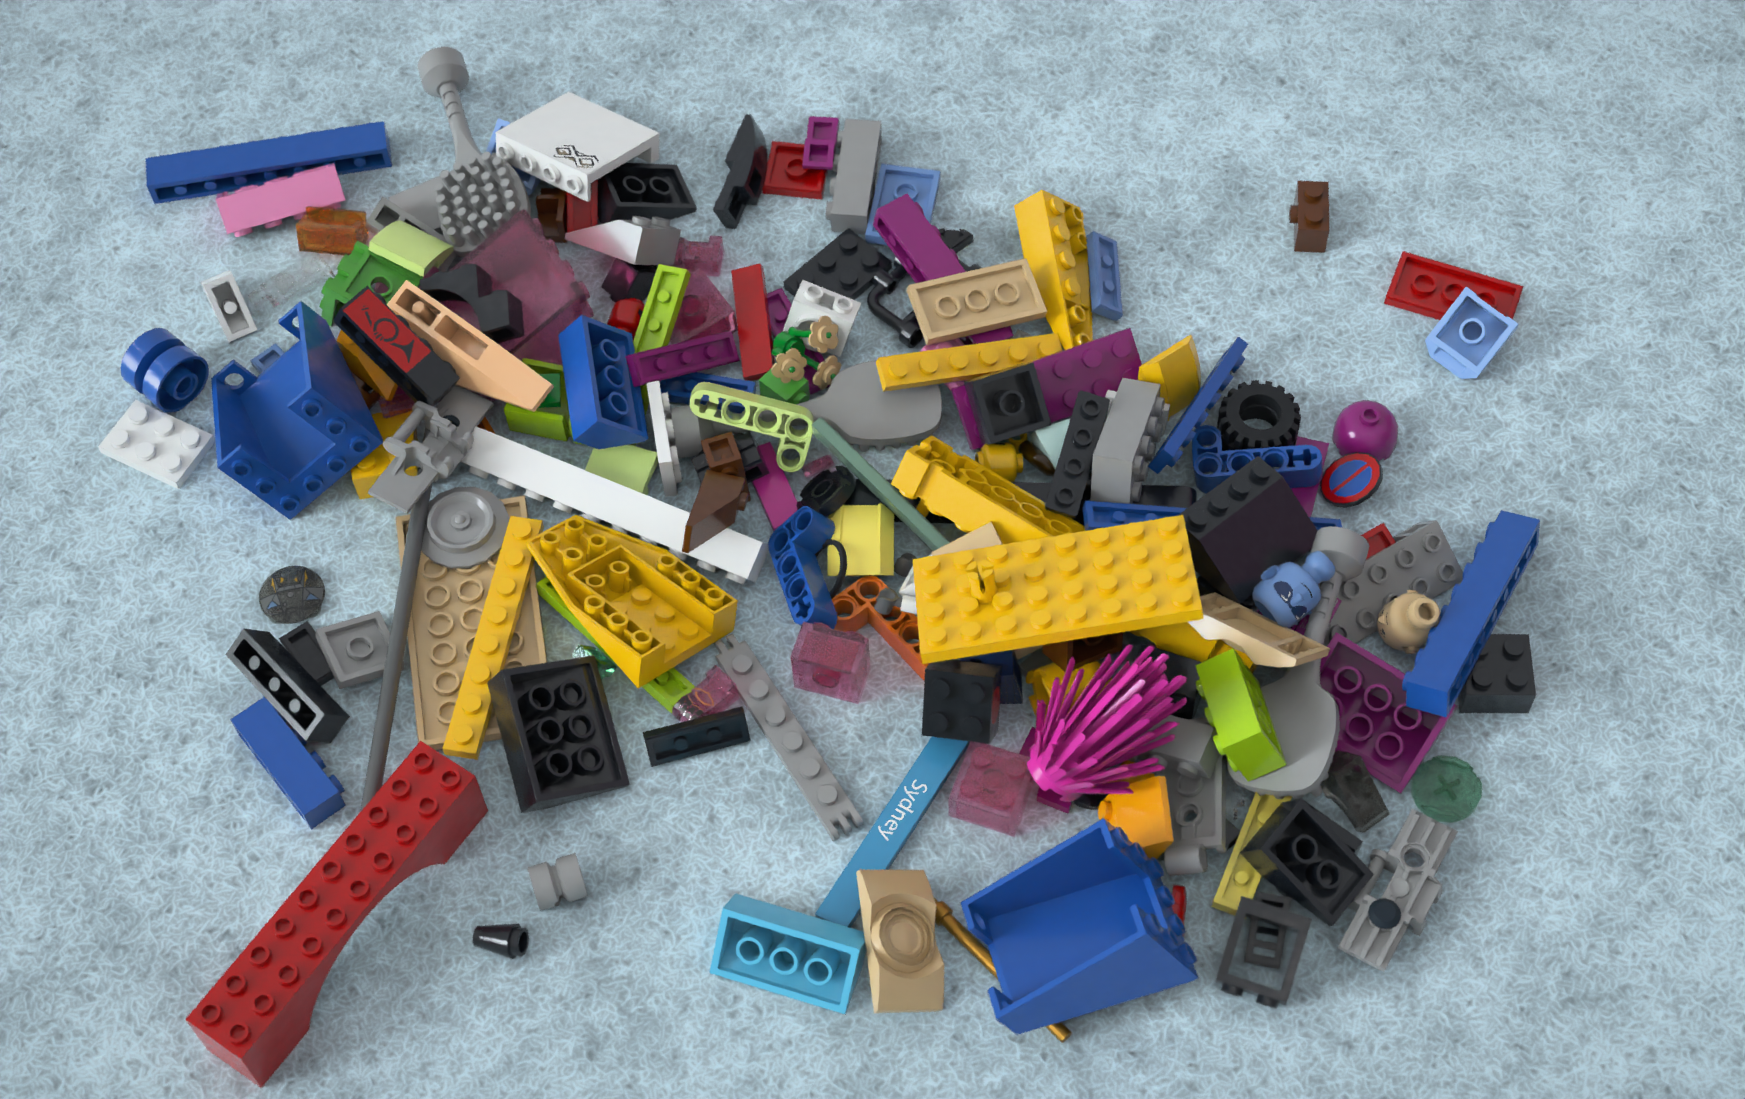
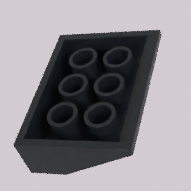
M1259 456L1179 514L1184 516L1194 570L1226 598L1240 605H1243L1253 597V590L1262 580L1261 575L1271 566H1279L1286 562L1296 563L1309 553L1318 531L1284 477Z
M595 655L503 669L487 682L521 813L552 808L630 785Z

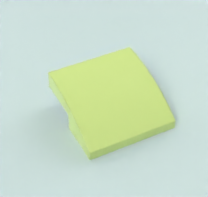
M401 220L387 225L369 243V251L422 277L433 266L439 268L454 251V246Z
M633 445L605 449L593 448L585 471L648 495V483L658 465L657 452Z

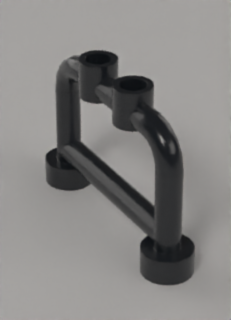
M895 257L893 265L896 268L891 273L881 269L875 274L872 281L875 287L868 294L867 305L876 317L900 333L899 340L909 348H914L923 338L914 310L902 320L879 302L884 294L889 295L897 288L898 282L906 275L910 276L897 257ZM959 260V263L966 272L982 268L978 264H973L969 267Z

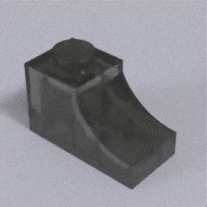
M1340 750L1336 751L1333 756V762L1328 770L1329 776L1325 781L1321 782V788L1326 798L1334 801L1346 814L1355 830L1364 833L1390 813L1361 756Z

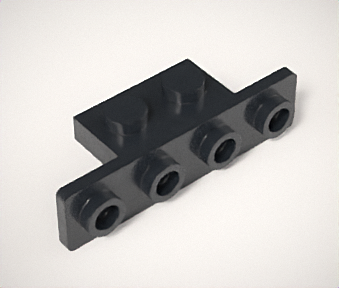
M1082 390L1078 392L1045 503L1046 510L1070 518H1076L1084 491L1089 492L1091 489L1092 472H1090L1093 453L1100 438L1110 404L1108 398Z

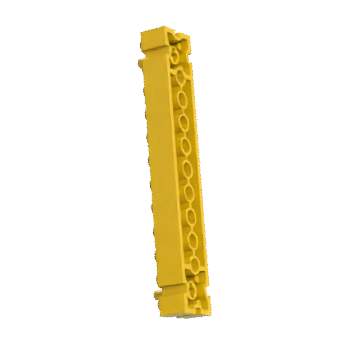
M932 435L921 441L920 446L916 444L905 452L891 482V485L898 488L903 496L909 499L921 498L916 509L924 517H927L929 511L935 515L944 516L953 521L958 529L966 533L992 522L1003 544L1085 531L1084 525L1070 517L1046 510L1045 502L968 456L963 455L961 457L952 451L953 447ZM1188 622L1129 631L1136 636H1144L1154 642L1158 649L1200 662H1204L1232 649L1223 640H1206ZM1234 649L1253 674L1258 665L1254 664L1246 653Z

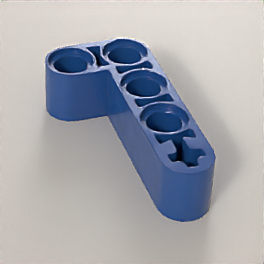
M1203 425L1195 429L1196 435L1192 439L1194 477L1196 487L1205 494L1209 493L1257 456L1271 467H1279V469L1275 470L1284 477L1290 488L1315 486L1322 479V454L1313 445L1223 451L1221 434L1216 427ZM1206 472H1214L1213 474H1209V475H1208V474H1204V473H1206Z
M804 506L798 509L771 534L768 541V550L794 622L822 637L830 634L835 628L837 612L815 554L822 548L827 539L832 538L835 525L831 519L808 506Z

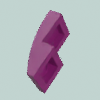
M809 116L807 138H805L803 168L833 170L839 118Z

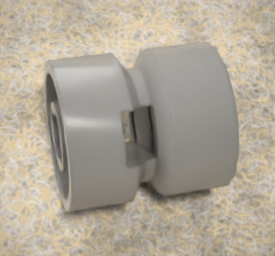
M576 853L557 858L553 866L543 862L527 867L540 911L559 906L562 898L572 902L588 897Z

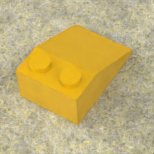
M412 407L371 414L383 438V442L387 437H392L413 412ZM417 428L404 443L410 444L413 440L418 441ZM383 443L351 469L352 481L359 499L373 497L368 494V490L396 457L384 448ZM411 466L405 470L407 475L417 476V466Z

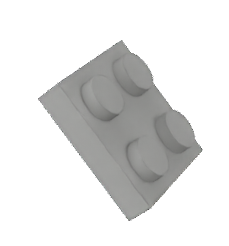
M380 611L316 629L315 637L339 689L383 677L390 632ZM403 661V664H402V670H401V671L404 670V661Z

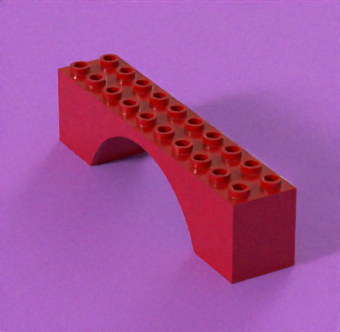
M420 741L185 1019L208 1051L260 1088L264 1086L309 1031L313 1008L322 985L338 955L362 921L388 893L412 874L431 865L445 864L486 815L488 808L475 775L424 742Z

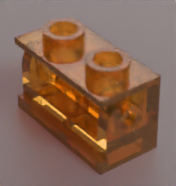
M306 206L307 215H303L300 222L296 224L299 251L350 255L357 240L366 244L369 237L368 230L364 228L367 221L366 211Z

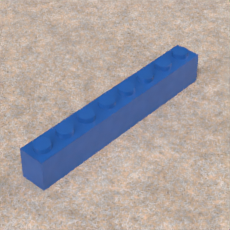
M384 121L145 158L146 183L154 204L216 195L226 191L229 193L249 185L261 186L264 185V182L285 176L290 178L295 173L332 163L335 164L338 175L392 167L390 140Z
M1501 510L1495 522L1488 524L1485 540L1477 544L1473 562L1466 564L1461 584H1455L1450 604L1442 607L1439 624L1437 627L1433 626L1430 629L1425 649H1419L1413 671L1408 670L1404 676L1402 690L1406 691L1407 707L1447 718L1538 546L1540 519Z

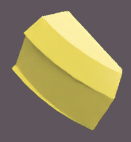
M882 503L878 505H842L835 512L828 515V518L835 525L834 534L831 539L840 542L846 551L847 569L845 576H894V513ZM828 545L827 576H838L840 555L834 545Z

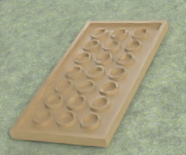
M525 495L499 499L503 502L509 518L510 516L529 518ZM410 514L396 517L400 567H402ZM421 551L407 637L418 743L422 741L435 750L443 749L500 551L487 562L471 568L453 569L434 563ZM535 563L533 564L504 669L548 663L540 601L536 588ZM494 707L483 742L502 739Z

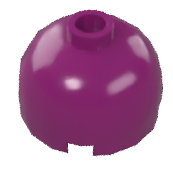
M1357 401L1344 408L1337 417L1333 428L1332 440L1340 450L1341 456L1362 452L1369 453L1376 457L1378 461L1386 460L1396 448L1398 424L1395 416L1386 406L1376 401Z

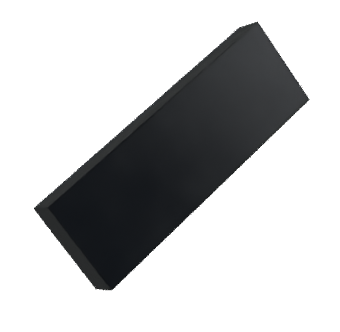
M742 706L643 732L651 767L751 741Z

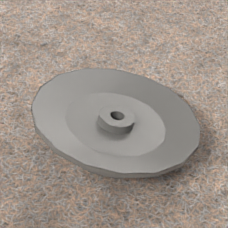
M455 487L439 493L429 501L421 549L422 553L434 563L451 569L471 568L487 562L501 550L510 518L503 502L493 493L477 487Z

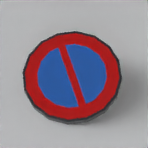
M1355 452L1346 454L1335 460L1325 470L1320 481V491L1325 500L1335 507L1347 508L1359 505L1368 500L1378 490L1383 479V468L1377 458L1369 453Z

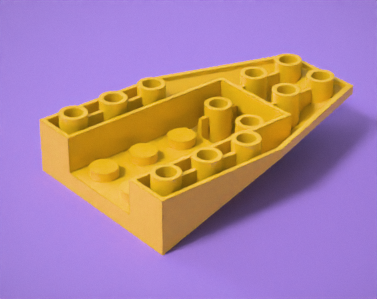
M573 515L526 541L527 548L568 609L638 689L734 630L738 600L668 550L578 515Z

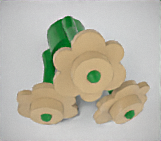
M821 316L818 322H813L810 325V330H798L790 327L788 331H783L775 337L772 355L776 357L777 363L771 368L773 376L780 378L783 383H789L791 379L798 381L803 378L805 373L803 368L808 364L817 370L812 380L815 385L822 390L831 385L833 378L840 372L841 363L838 362L837 357L834 355L827 357L825 362L818 363L804 354L805 345L800 338L808 337L809 345L817 348L819 353H826L828 349L836 348L838 345V338L836 336L838 326L832 324L830 317Z

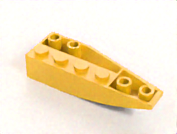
M1040 190L1014 205L1023 257L1027 258L1047 309L1045 318L1053 333L1058 334L1060 344L1065 350L1093 340L1087 240L1083 224L1084 215L1080 207L1044 190Z

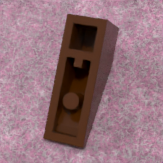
M706 470L686 523L682 552H691L735 523L738 512L745 511L749 492L743 491L745 478Z

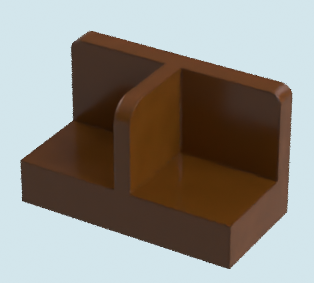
M541 188L540 195L536 196L535 200L538 212L536 229L546 238L547 243H567V240H565L566 191L560 188Z

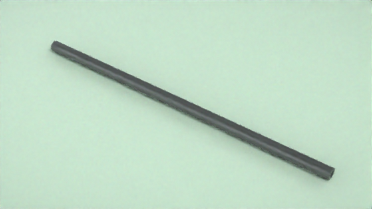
M426 427L424 431L423 441L430 433V430L426 429ZM418 467L417 475L423 471L420 467ZM432 484L411 509L360 812L383 784Z

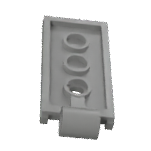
M1207 717L1190 719L1192 721L1210 725V723L1207 720ZM1226 754L1223 756L1219 755L1210 779L1197 775L1196 778H1189L1180 774L1177 770L1167 767L1165 770L1155 771V777H1166L1174 841L1157 860H1165L1169 876L1206 872L1208 866L1206 849L1216 848L1219 854L1226 853ZM1196 813L1197 817L1192 822L1188 823L1185 821L1188 814Z

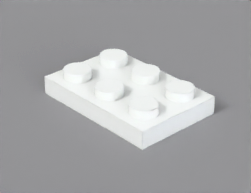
M659 381L648 382L646 384L665 497L678 495L676 483L682 482V476L675 444L668 392L661 393Z
M135 400L98 447L102 454L180 489L216 441L212 434Z

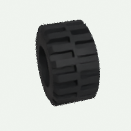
M1252 380L1251 385L1243 382L1238 385V390L1235 388L1230 389L1227 397L1224 396L1221 401L1217 421V429L1221 434L1223 451L1295 446L1301 421L1300 407L1298 403H1294L1295 397L1291 393L1285 394V388L1280 385L1277 388L1273 387V382L1266 381L1265 384H1259V380ZM1261 419L1270 423L1273 427L1264 430L1254 429L1246 425L1244 421Z

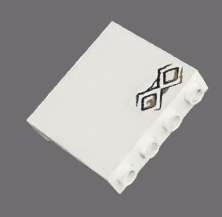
M567 92L496 131V157H501L510 165L588 202L591 200V183L634 157H638L651 164L659 159V133L571 92Z

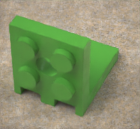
M357 240L351 254H345L341 259L336 276L334 278L329 277L322 288L321 293L324 294V297L319 305V308L322 309L321 317L327 321L329 326H332L334 324L333 320L340 308L366 286L373 291L371 286L374 283L385 284L388 287V291L379 294L388 304L406 280L419 288L420 280L423 277L369 251V246Z

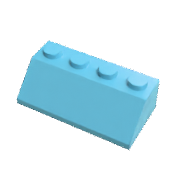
M735 893L722 909L709 973L846 1014L865 959L864 932Z

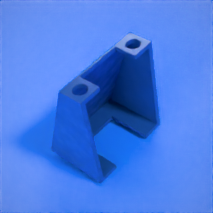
M302 301L278 320L279 324L298 338L299 341L259 376L256 377L233 359L211 378L217 468L289 520L383 443V438L327 321ZM296 316H298L299 327L292 323ZM236 373L243 377V381L239 385H229L226 383L225 378L229 374Z
M1103 818L960 902L969 931L988 945L1002 992L994 986L987 989L996 1020L1016 1035L1189 983L1199 978L1194 967L1197 958L1182 935L1186 933L1185 927L1172 909V905L1175 904L1174 898L1161 880V877L1164 876L1161 865L1156 858L1146 856L1138 842L1132 843L1120 826L1115 828Z

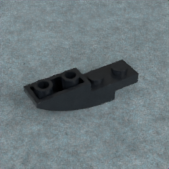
M745 114L731 148L726 155L724 162L730 169V172L713 208L714 213L724 227L728 229L737 228L746 205H757L766 178L768 157L766 141L763 132L751 114Z

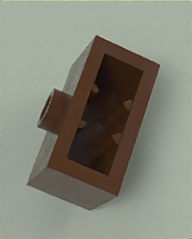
M1297 182L1294 205H1290L1289 223L1294 224L1295 252L1325 253L1329 235V182Z

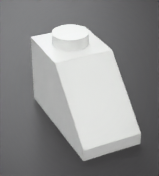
M230 270L200 282L228 342L257 331V327Z

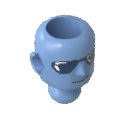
M1320 551L1310 553L1306 557L1305 564L1302 566L1294 562L1271 566L1262 573V580L1255 586L1253 601L1263 616L1277 622L1280 626L1291 628L1297 625L1307 614L1310 615L1311 611L1318 605L1321 599V591L1318 584L1328 581L1334 576L1335 566Z

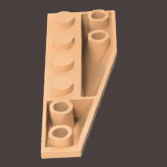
M406 280L388 302L387 306L396 315L402 316L420 338L429 342L433 351L443 361L453 366L456 374L460 377L456 386L533 412L536 411L554 388L549 381L409 281Z

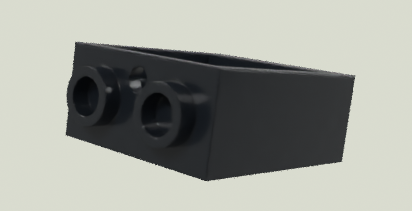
M1241 896L1216 977V982L1222 984L1221 991L1238 997H1242L1243 991L1256 995L1257 1003L1277 1009L1279 1003L1286 1005L1312 918ZM1245 916L1298 933L1281 991L1228 974Z

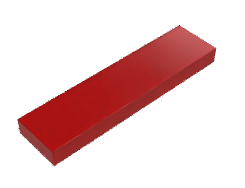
M761 263L731 270L743 378L747 381L759 380L775 364V358L772 355L773 342L765 275Z

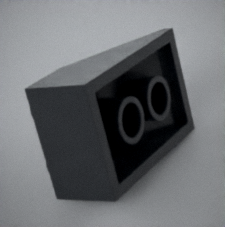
M624 163L598 179V218L601 224L615 220H632L633 216H641L652 220V217L672 220L697 210L677 165Z
M1303 798L1281 803L1240 852L1264 879L1329 926L1335 924L1374 875Z

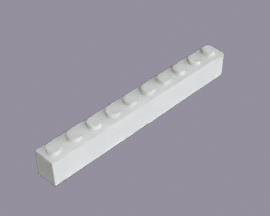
M475 426L472 432L474 438L472 448L461 461L471 466L469 469L470 473L487 479L488 474L499 477L497 484L511 490H515L517 485L527 489L524 495L543 502L544 497L555 500L553 507L571 514L574 508L583 512L581 516L598 524H600L601 520L612 524L611 529L629 535V532L640 535V540L658 546L660 543L669 547L668 551L681 560L685 561L687 555L698 559L696 566L713 573L716 567L728 571L725 578L744 585L746 579L756 583L769 552L767 544L726 528L691 552H682L685 527L690 515L689 512Z

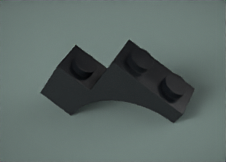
M464 264L459 269L437 272L431 277L420 280V289L438 302L459 301L470 304L478 317L481 332L497 344L525 336L522 301L508 290H495L492 292L491 275L477 264Z

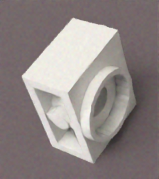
M802 280L783 331H788L790 327L798 330H810V325L813 322H818L821 316H828L831 318L832 324L838 326V333L836 334L838 345L834 349H828L827 352L840 357L861 303ZM800 337L804 342L805 348L818 352L817 348L809 345L808 337Z

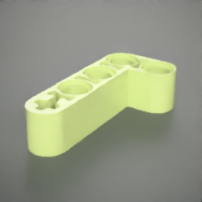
M710 382L698 383L693 388L690 396V409L696 416L778 437L776 456L778 466L783 471L792 473L803 467L813 434L812 424L814 423V418L809 409ZM703 395L709 396L707 405L700 404ZM719 398H723L721 410L717 409ZM732 402H739L745 407V410L740 414H734L728 410V405ZM771 410L777 417L771 422H765L759 417V414L762 411ZM796 418H802L808 425L802 430H796L790 423ZM790 448L797 450L800 455L794 460H788L782 453Z

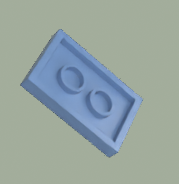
M881 164L865 233V241L873 244L887 245L873 226L876 210L905 194H908L913 202H917L921 206L925 218L931 224L941 171Z

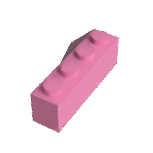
M334 163L295 173L290 178L285 176L264 182V185L245 186L230 195L226 191L216 196L227 234L234 232L235 237L250 234L253 232L252 227L264 224L265 229L283 224L281 219L293 216L294 220L309 217L312 215L311 210L323 207L324 212L341 207L340 202L345 201Z

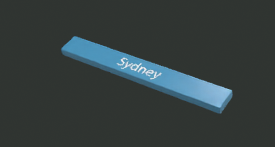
M931 737L816 911L815 917L852 927L861 913L856 872L858 870H889L971 742Z

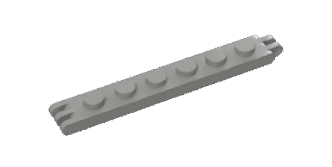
M733 634L726 636L731 646L729 649L726 648L722 640L715 642V647L720 653L715 656L716 661L831 839L835 841L840 838L835 828L837 824L844 834L852 831L846 820L849 817L857 828L862 826L864 822L747 642L744 640L739 643Z

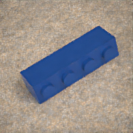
M265 697L230 719L240 738L310 829H313L346 806L341 796V793L345 790L334 774L327 777L323 771L326 765L315 750L311 753L306 750L304 746L308 742L294 728L291 730L286 724L287 720Z

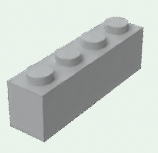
M845 119L844 131H838L837 148L841 150L840 154L834 155L833 171L837 172L836 178L831 177L830 196H833L832 202L827 201L826 220H831L832 232L843 233L849 228L856 234L866 233L882 143L881 121Z

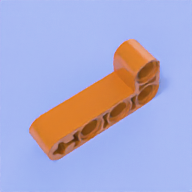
M872 575L864 576L832 599L837 612V623L833 632L838 635L847 636L869 623L904 661L925 680V669L930 663H922L919 642L913 644L906 642L909 639L919 640L917 617L912 613L900 611L901 608L896 606L893 607L890 614L886 615L880 614L874 609L880 591L888 588L881 579ZM872 594L876 597L868 599L864 596ZM842 613L850 614V616L844 618L838 615ZM892 616L898 618L894 621L885 620V618Z

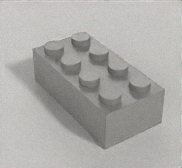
M1122 378L1093 453L1090 501L1133 504V501L1139 502L1142 491V482L1140 481L1146 482L1149 471L1147 466L1155 456L1156 443L1154 442L1159 443L1162 436L1163 424L1158 423V417H1162L1165 398L1160 397L1161 384Z

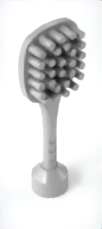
M451 47L431 49L420 58L418 72L425 92L433 97L442 98L455 147L454 171L451 174L448 170L441 171L440 177L444 183L438 182L434 185V189L438 194L436 202L439 223L447 243L454 246L455 254L461 257L477 256L508 244L527 229L531 220L530 202L525 186L514 168L507 161L501 159V157L493 158L490 152L482 154L473 140L459 93L465 89L469 82V74L463 55Z
M877 360L856 364L840 371L833 378L830 388L824 395L796 404L809 409L813 415L814 422L819 417L823 418L850 445L859 444V449L863 452L868 451L869 446H875L879 451L884 450L885 445L899 448L901 443L907 442L909 446H914L918 439L924 440L931 435L933 436V433L939 428L942 418V399L939 384L883 392L876 366ZM690 405L670 408L678 459L698 456L699 452L703 450L701 440L731 431L732 434L750 431L700 418L691 411ZM765 410L759 414V417L765 422H771L777 417L771 410ZM796 418L791 421L790 425L807 426L808 423L802 418Z
M1333 526L1321 528L1316 533L1310 553L1315 551L1322 552L1330 559L1336 569L1334 576L1330 580L1319 583L1321 599L1318 605L1311 611L1312 613L1309 616L1304 636L1324 645L1341 582L1355 578L1363 571L1369 544L1360 534L1346 528ZM1321 658L1295 667H1289L1281 679L1261 687L1287 765L1248 782L1240 771L1234 772L1228 762L1229 774L1237 785L1257 792L1260 796L1265 794L1273 795L1278 800L1283 799L1285 796H1292L1296 800L1303 798L1304 794L1310 792L1313 796L1322 794L1320 784L1329 776L1328 770L1333 762L1340 727L1337 703L1333 695L1324 690L1320 684Z

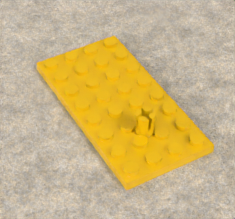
M1183 515L912 559L920 655L923 664L1204 619Z

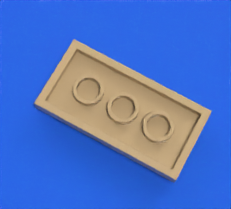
M1027 258L908 285L907 294L926 345L1045 318L1047 314V309Z

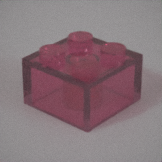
M701 268L691 273L670 338L672 344L732 331L733 334L738 331L735 311Z
M803 622L791 654L794 688L859 704L870 672L869 638L863 637L860 633L854 631L842 632L831 629L823 623L811 624Z
M970 742L948 799L949 816L1015 837L1035 783L1027 766V762L1031 758L989 744Z

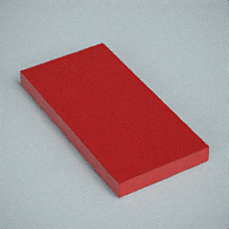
M1403 251L1384 304L1441 320L1464 288L1468 287L1484 302L1505 317L1508 316L1513 320L1524 286Z

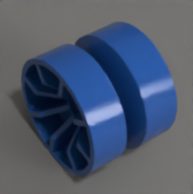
M164 328L151 329L140 335L129 346L121 362L122 378L156 407L167 413L183 409L203 390L209 374L206 360L190 347L185 346L180 339Z

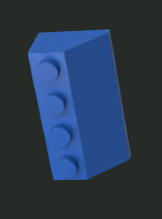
M581 315L558 334L573 441L596 449L645 442L649 438L640 386H633L626 360L627 355L635 353L632 333Z

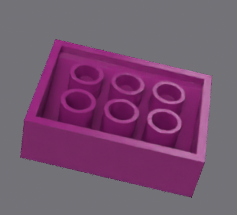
M1336 632L1327 646L1330 648L1328 656L1321 658L1320 684L1324 690L1333 695L1339 710L1340 731L1335 753L1402 794L1458 706L1456 704L1452 706L1447 718L1407 707L1406 691L1402 690L1405 673Z

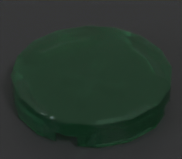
M1439 755L1419 765L1411 781V795L1415 805L1426 816L1439 822L1453 823L1464 820L1475 812L1482 797V783L1479 776L1477 778L1473 768L1467 762L1455 756Z

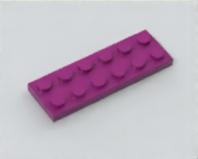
M1131 328L1030 361L1034 362L1051 423L1072 415L1079 391L1082 390L1105 397L1107 390L1117 392L1122 378L1138 380L1139 366L1142 365ZM965 385L952 388L951 391L971 450L978 449L984 444L979 436Z

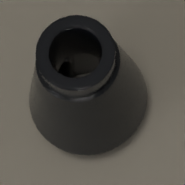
M518 923L478 925L473 933V945L475 947H480L510 959H514L516 956L522 957L528 948V930L521 928Z

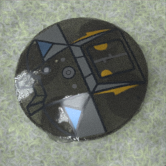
M304 566L284 567L272 573L264 581L259 592L260 607L274 624L298 623L308 618L316 617L321 612V605L325 597V586L321 577L310 568Z

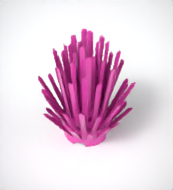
M1127 645L1111 667L1112 661L1109 653L1068 713L1084 675V669L1082 668L1078 671L1072 687L1063 701L1075 664L1074 658L1071 657L1062 684L1060 685L1058 677L1053 681L1046 719V704L1043 699L1041 702L1037 700L1035 743L1028 749L1031 759L1027 762V766L1031 776L1040 788L1045 792L1050 788L1059 795H1062L1060 800L1065 802L1075 801L1082 794H1132L1134 792L1127 788L1130 783L1126 781H1111L1135 777L1166 768L1162 765L1148 766L1159 761V758H1149L1106 770L1109 767L1175 739V735L1171 734L1149 743L1180 723L1166 722L1153 731L1148 730L1187 703V698H1182L1175 704L1170 703L1173 698L1169 696L1183 686L1187 679L1185 676L1179 675L1168 683L1167 676L1162 674L1167 669L1165 662L1169 659L1168 654H1161L1154 662L1150 656L1142 664L1154 649V646H1148L1130 667L1128 660L1102 690L1130 653L1133 645Z

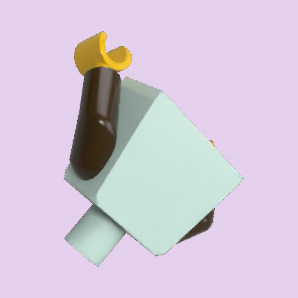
M1070 418L1035 430L1030 436L1031 441L1028 440L1027 433L1020 435L1021 440L1009 438L1008 441L1014 445L1016 453H1022V456L1044 475L1052 476L1053 478Z

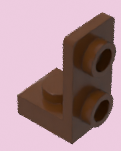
M732 431L701 440L709 469L745 478L743 491L749 492L742 458ZM749 492V495H748V501H747V502H750V501H751L750 492Z

